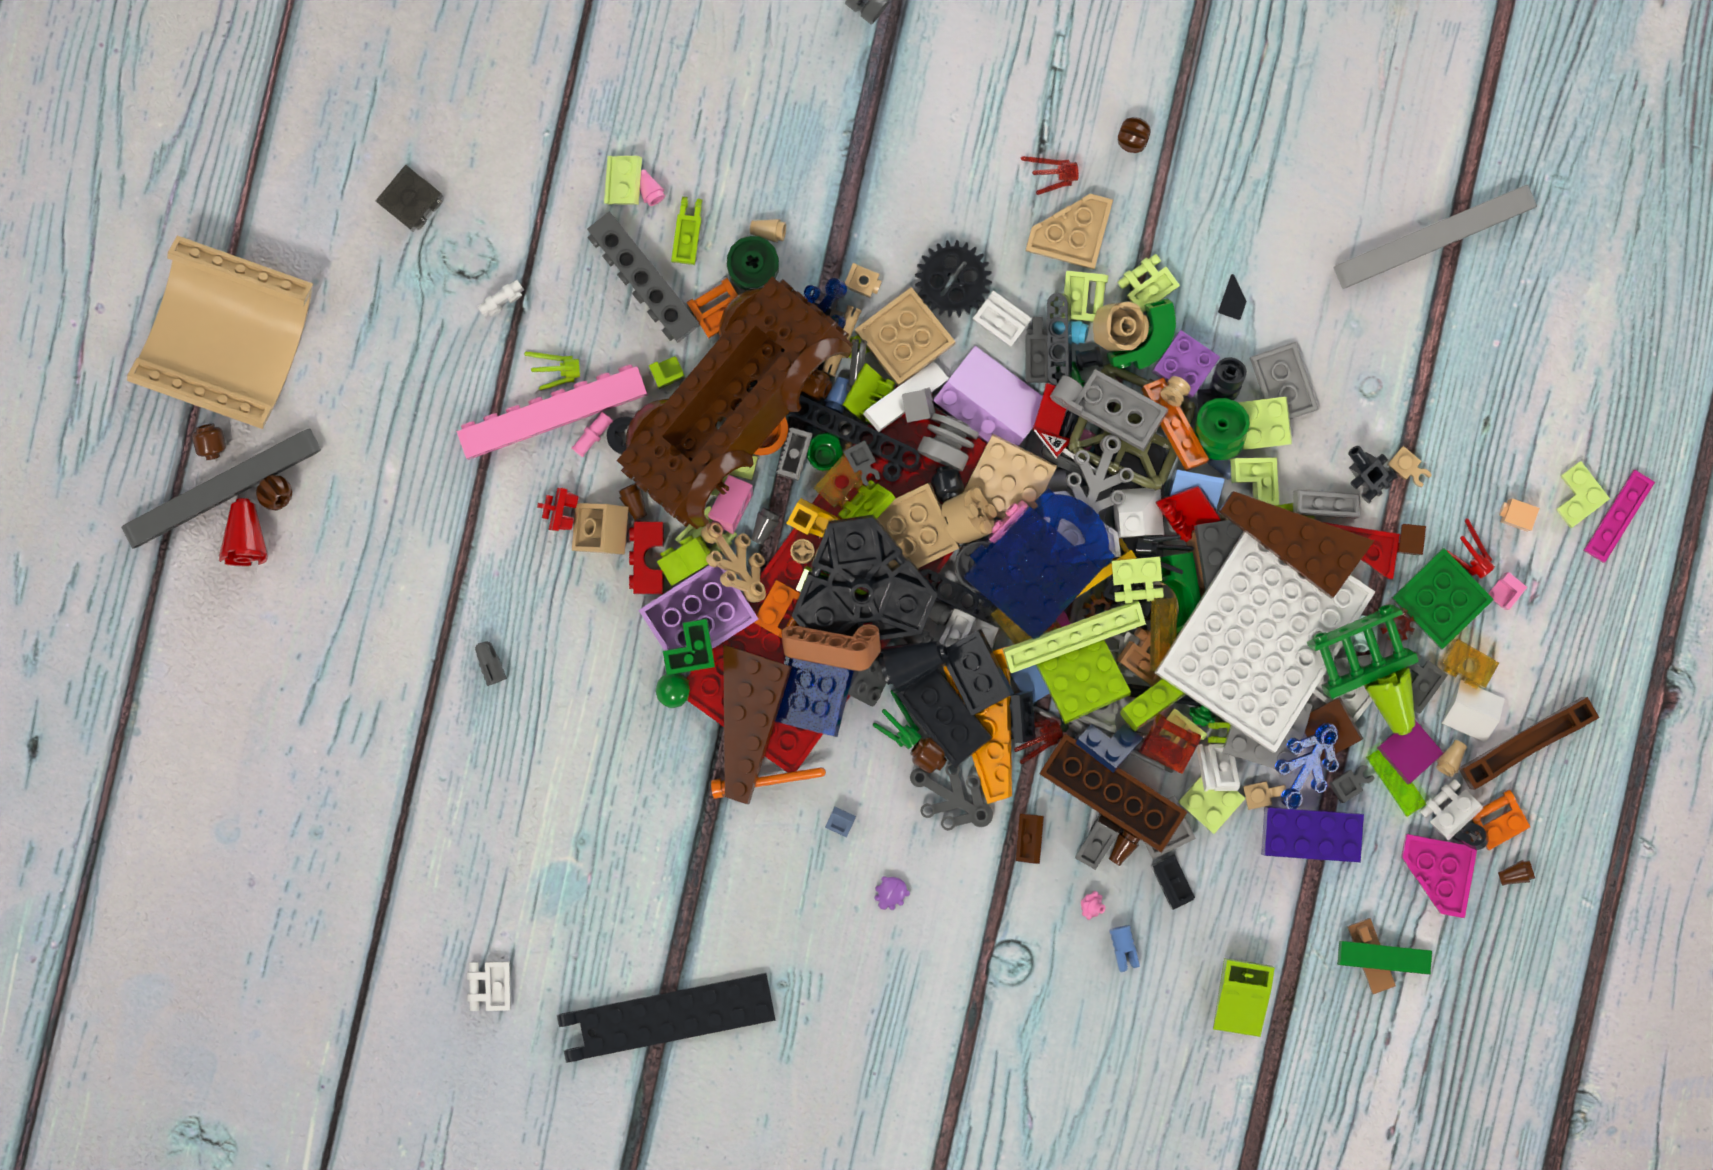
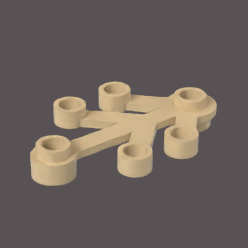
M716 522L708 523L701 530L702 538L707 543H716L727 560L723 559L718 551H712L706 557L707 563L711 567L727 570L720 576V581L724 586H731L742 590L744 597L749 602L762 601L766 596L764 585L760 582V567L765 563L764 557L760 553H754L749 557L748 563L751 566V573L749 575L746 570V548L751 544L749 536L742 533L735 538V555L722 537V526ZM735 574L739 575L742 580L737 579Z

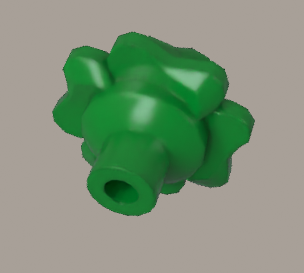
M1203 705L1190 707L1189 714L1192 716L1194 724L1204 727L1209 722L1215 723L1216 716Z

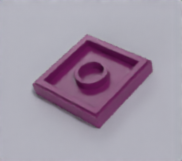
M1416 720L1415 726L1410 733L1406 735L1392 733L1377 747L1407 784L1413 782L1443 754L1441 749Z

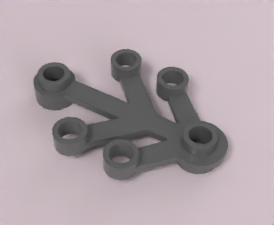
M951 763L947 764L945 768L946 774L950 778L953 792L930 779L929 774L921 768H916L911 772L910 781L914 786H925L948 800L932 805L929 803L922 805L920 812L923 817L931 818L936 813L961 808L968 814L954 818L951 816L943 817L941 826L944 830L949 831L955 826L971 822L977 827H985L991 823L993 812L988 805L983 804L979 789L980 779L976 775H970L966 779V785L971 789L973 804L964 799L959 778V766L955 774L948 772L949 766L952 765ZM922 773L924 780L917 782L915 780L916 774ZM970 778L977 779L978 783L975 787L969 785L968 781ZM930 806L932 813L925 815L923 813L924 807ZM978 811L985 812L986 816L983 820L977 818ZM945 819L953 821V825L950 828L944 826Z

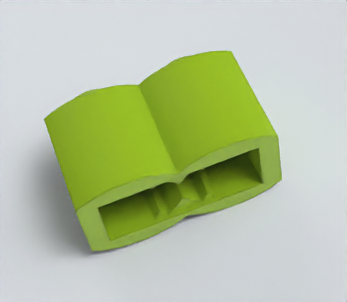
M690 535L680 541L682 545L680 548L674 550L673 547H670L660 554L662 558L657 563L671 586L708 565L706 557L711 552L700 535L696 538Z

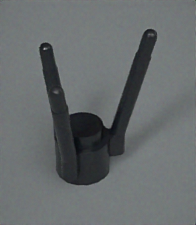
M1180 535L1144 536V538H1138L1136 556L1148 558L1157 556V549L1193 551L1194 547L1158 544L1160 541L1178 540L1181 538ZM1161 562L1162 568L1183 574L1182 569Z

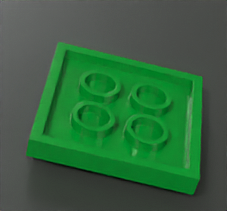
M1442 548L1391 597L1441 650L1494 600L1445 548Z

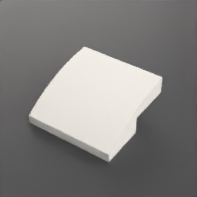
M954 608L939 642L941 645L944 644L948 647L982 629L992 649L1001 629Z

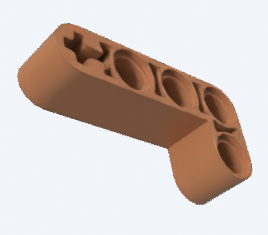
M875 625L861 626L853 637L800 626H788L781 632L784 654L787 657L856 671L866 670L872 665L881 651L879 629Z

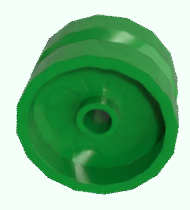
M1227 398L1213 399L1206 402L1200 408L1194 433L1208 458L1228 460L1236 457L1243 450L1250 425L1249 415L1243 406Z

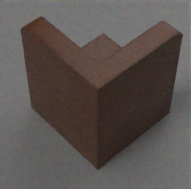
M1402 524L1397 553L1423 555L1426 526Z

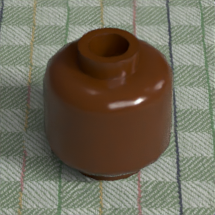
M818 369L817 371L823 375V380L815 376L821 381L817 384L814 380L808 378L800 395L815 402L820 401L822 398L825 399L832 388L829 375Z
M214 423L196 427V432L192 434L196 454L206 457V460L219 458L220 453L226 449L222 429L215 427Z
M929 737L924 740L920 739L910 752L913 764L927 773H932L936 769L940 771L947 761V758L944 757V750Z

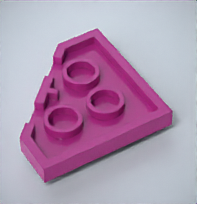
M1405 834L1401 858L1438 912L1444 915L1465 918L1477 850L1463 844Z

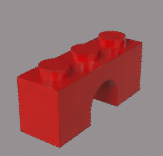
M634 522V527L629 529V540L634 541V551H629V565H634V575H629V589H633V594L663 595L664 573L662 570L648 568L645 563V554L653 547H664V523Z

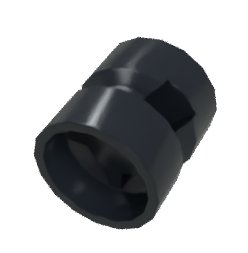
M1232 357L1224 358L1218 362L1210 382V391L1215 398H1227L1230 400L1237 398L1247 373L1245 365L1240 360Z

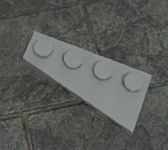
M1118 634L1104 640L1120 670L1122 664L1117 661V658L1124 650L1125 637ZM1117 701L1084 715L1077 720L1088 725L1093 724L1099 730L1114 735L1116 733L1115 716L1118 714Z

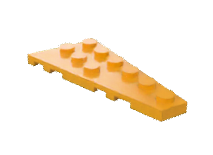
M1004 648L995 650L993 653L1010 684V671L1008 670L1002 650ZM943 667L948 682L962 698L947 667ZM1011 696L975 715L993 737L972 755L987 804L1012 796Z

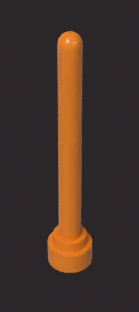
M820 767L758 777L755 787L823 777L826 774V770ZM721 778L711 780L714 799L725 796V780L722 781Z

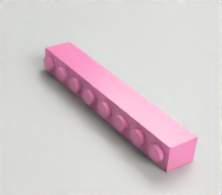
M632 364L619 368V373L610 376V373H605L597 376V381L589 384L587 381L579 382L573 385V390L565 392V389H560L552 392V397L543 400L542 397H538L528 401L529 405L523 408L516 405L506 409V414L498 416L497 413L485 416L483 418L484 422L475 424L472 421L461 425L462 430L457 431L466 459L476 458L648 396L639 368L637 366L633 368Z

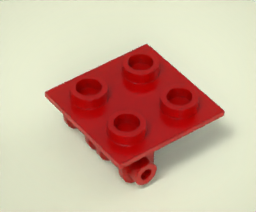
M1199 486L1156 501L1157 506L1173 530H1175L1177 535L1181 536L1180 540L1185 542L1192 539V531L1195 530L1194 526L1221 521V518Z

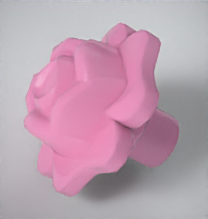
M1097 891L1087 894L1081 900L1082 915L1088 920L1097 917L1099 913H1104L1106 907L1102 904V895L1098 894Z

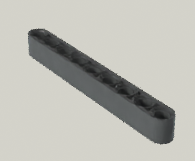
M306 429L133 519L121 528L132 549L137 548L260 484V481L267 476L277 475L321 451V448L311 429Z

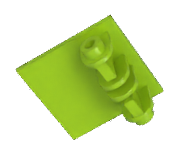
M865 363L862 370L858 373L850 392L847 394L843 406L864 424L872 425L864 415L865 410L881 400L883 396L885 397L895 390V382L889 379L885 380Z

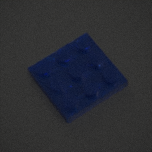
M786 656L784 664L792 666L775 722L838 737L854 670Z

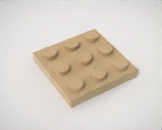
M912 287L855 329V333L860 336L861 340L867 341V348L898 387L955 345V340L926 304L923 303Z
M992 434L964 492L978 488L987 502L995 507L996 517L1000 519L1007 515L1005 512L1013 503L1018 504L1021 500L1035 511L1040 501V494H1044L1057 465ZM1012 523V525L1021 528L1019 524Z
M930 483L896 498L877 518L900 546L904 557H909L917 568L961 548L959 543L955 542L946 530L947 518H942V507ZM894 559L889 562L892 568L898 564Z

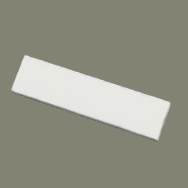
M933 361L865 410L864 415L876 430L880 432L905 413L902 394L929 387L932 394L946 384L949 378Z

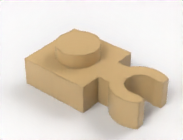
M1404 446L1399 449L1387 464L1404 480H1407L1409 476L1413 477V483L1417 487H1423L1424 485L1419 481L1420 474H1424L1428 478L1432 476L1427 469L1417 467L1422 461Z

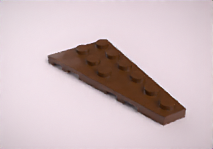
M1235 491L1231 492L1218 510L1223 516L1329 598L1335 597L1374 542V540Z
M723 645L725 797L744 804H750L792 666Z

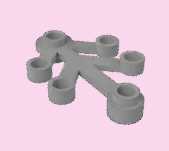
M1107 435L1102 438L1100 448L1103 454L1095 475L1088 462L1090 459L1089 453L1085 450H1080L1074 454V461L1079 465L1089 487L1087 497L1080 486L1082 479L1078 473L1068 474L1065 481L1071 487L1078 503L1075 507V516L1081 523L1088 524L1094 522L1098 517L1099 511L1112 505H1120L1126 499L1123 491L1116 490L1110 494V497L1096 502L1099 492L1121 482H1130L1134 477V473L1130 468H1123L1118 474L1104 479L1113 454L1117 453L1121 448V441L1116 435ZM1109 440L1115 441V448L1109 447ZM1080 453L1085 455L1084 462L1078 459ZM1123 471H1127L1129 473V478L1127 480H1125L1122 477ZM1071 476H1075L1077 478V483L1075 485L1070 482ZM1116 493L1121 496L1120 502L1114 500ZM1085 507H1089L1091 510L1089 516L1084 514Z

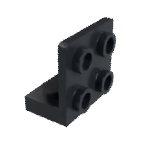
M1013 691L1014 694L1011 695L1010 700L1011 739H1014V743H1025L1036 739L1032 691Z

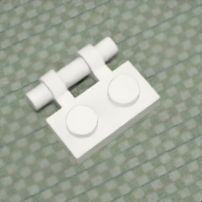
M518 280L511 284H506L502 287L501 291L492 297L489 296L484 299L485 302L477 306L480 312L485 317L487 315L492 317L502 310L501 306L506 302L513 303L522 296L521 292L524 291Z
M1455 779L1450 784H1445L1441 788L1442 791L1433 799L1427 800L1425 802L1426 806L1419 811L1425 818L1432 812L1436 815L1430 822L1447 840H1450L1483 809L1482 805L1466 789L1459 796L1455 793L1461 787ZM1449 798L1452 801L1445 809L1439 808L1446 799Z
M510 961L485 962V972H479V962H469V972H467L469 994H467V1001L470 1002V1011H479V1001H486V1011L511 1010ZM479 980H485L486 993H479Z

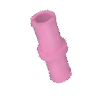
M602 411L590 427L586 426L584 429L585 433L571 448L581 457H584L596 441L599 442L601 440L600 436L613 420Z

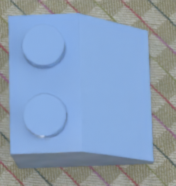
M1176 470L1172 473L1168 497L1199 486L1212 507L1216 509L1224 479Z

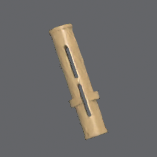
M847 305L843 317L845 322L843 329L849 334L848 340L862 312L856 308L853 317H851L854 307ZM836 355L828 358L821 371L827 373L829 367L832 366L829 376L835 377L840 361L845 356Z

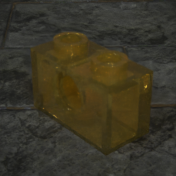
M844 454L816 484L813 490L834 509L838 505L842 508L851 498L848 495L854 487L858 490L864 484L861 478L863 473L861 470L854 473ZM837 477H847L849 485L845 489L837 488L835 485Z
M1454 639L1440 665L1445 667L1444 672L1455 678L1457 675L1465 678L1464 683L1477 690L1478 687L1486 688L1499 662L1461 640ZM1466 659L1472 660L1474 664L1473 670L1469 673L1463 668V663Z

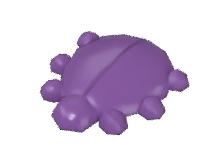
M883 876L880 886L875 887L879 895H875L874 899L879 901L878 906L880 909L886 910L889 907L890 910H894L896 904L900 906L904 904L903 899L905 896H909L910 892L901 879Z

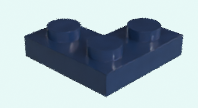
M1091 724L1077 739L1076 744L1114 773L1139 746L1143 738L1125 724L1111 738Z

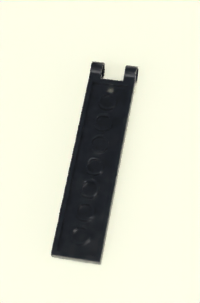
M767 973L557 1015L559 1027L580 1023L584 1046L564 1050L566 1063L776 1020ZM590 1029L595 1031L594 1036L589 1035L588 1031Z

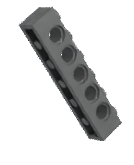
M610 211L587 228L590 233L587 237L595 248L600 246L605 254L602 257L610 267L615 264L620 271L617 276L625 285L630 283L635 289L632 292L633 296L640 304L646 303L650 308L647 313L655 323L658 320L665 327L662 329V332L669 341L674 339L679 343L700 326L699 322ZM610 236H616L619 240L618 244L613 248L606 246L605 243L606 239ZM626 254L633 256V263L629 266H623L620 263L622 256ZM639 273L648 275V281L644 285H639L635 282V278ZM657 291L661 292L663 300L657 304L650 301L651 294ZM669 310H674L678 313V318L674 322H668L665 320V314Z

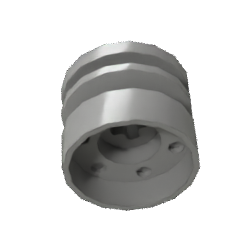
M934 413L931 420L940 426L937 427L929 424L927 428L936 435L934 438L923 436L917 451L938 463L950 466V468L957 469L958 471H963L969 456L961 451V447L973 448L974 444L965 438L969 437L976 440L979 433L961 420L948 415L944 416Z

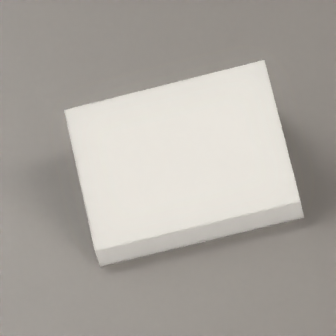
M1460 680L1441 723L1486 743L1500 721L1505 699Z

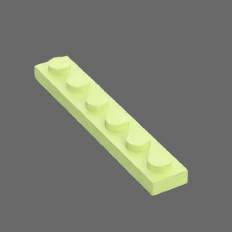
M1135 600L1133 603L1121 605L1002 650L1010 673H1014L1140 627L1146 623L1141 605L1138 600Z

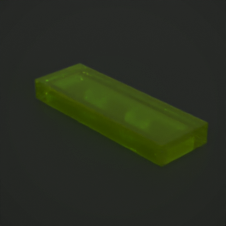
M1378 749L1366 757L1405 817L1426 805L1425 800L1413 782L1407 784Z

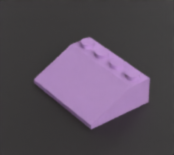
M974 346L934 398L933 404L947 415L968 424L979 433L978 438L988 444L992 434H995L1019 446L1033 428L1042 395L978 347Z
M708 565L639 610L664 650L686 646L683 622L707 618L713 649L758 620L741 590L731 586L726 587L721 583L720 576L727 570Z

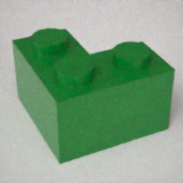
M707 618L683 622L686 646L663 650L667 675L715 667Z

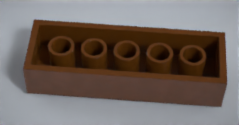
M1065 733L1040 771V776L1162 854L1188 812L1119 767L1113 773L1076 744L1077 740Z

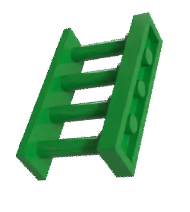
M1391 604L1381 606L1373 614L1328 633H1318L1313 636L1312 640L1307 641V645L1315 651L1320 650L1329 676L1328 682L1321 685L1324 694L1334 699L1419 662L1415 652L1403 647L1394 618L1403 614L1401 609ZM1384 622L1394 648L1393 654L1387 657L1381 656L1372 627ZM1362 631L1373 659L1371 664L1364 667L1359 664L1351 640V636ZM1342 641L1351 668L1350 673L1343 676L1338 675L1329 649L1330 645Z

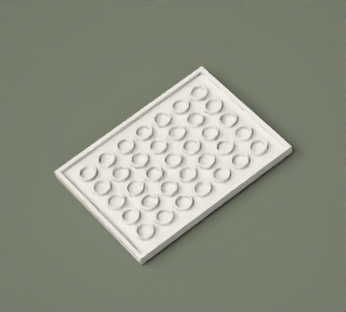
M1243 531L1156 669L1155 674L1272 753H1276L1327 671L1320 650L1315 651L1307 645V641L1312 640L1313 636L1318 633H1328L1358 620L1375 591L1350 575L1335 597L1329 598ZM1342 641L1329 646L1333 659L1343 645Z

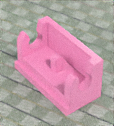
M728 475L725 484L729 486V491L722 487L726 494L722 495L719 493L708 517L713 520V523H719L723 530L734 534L753 496V485Z

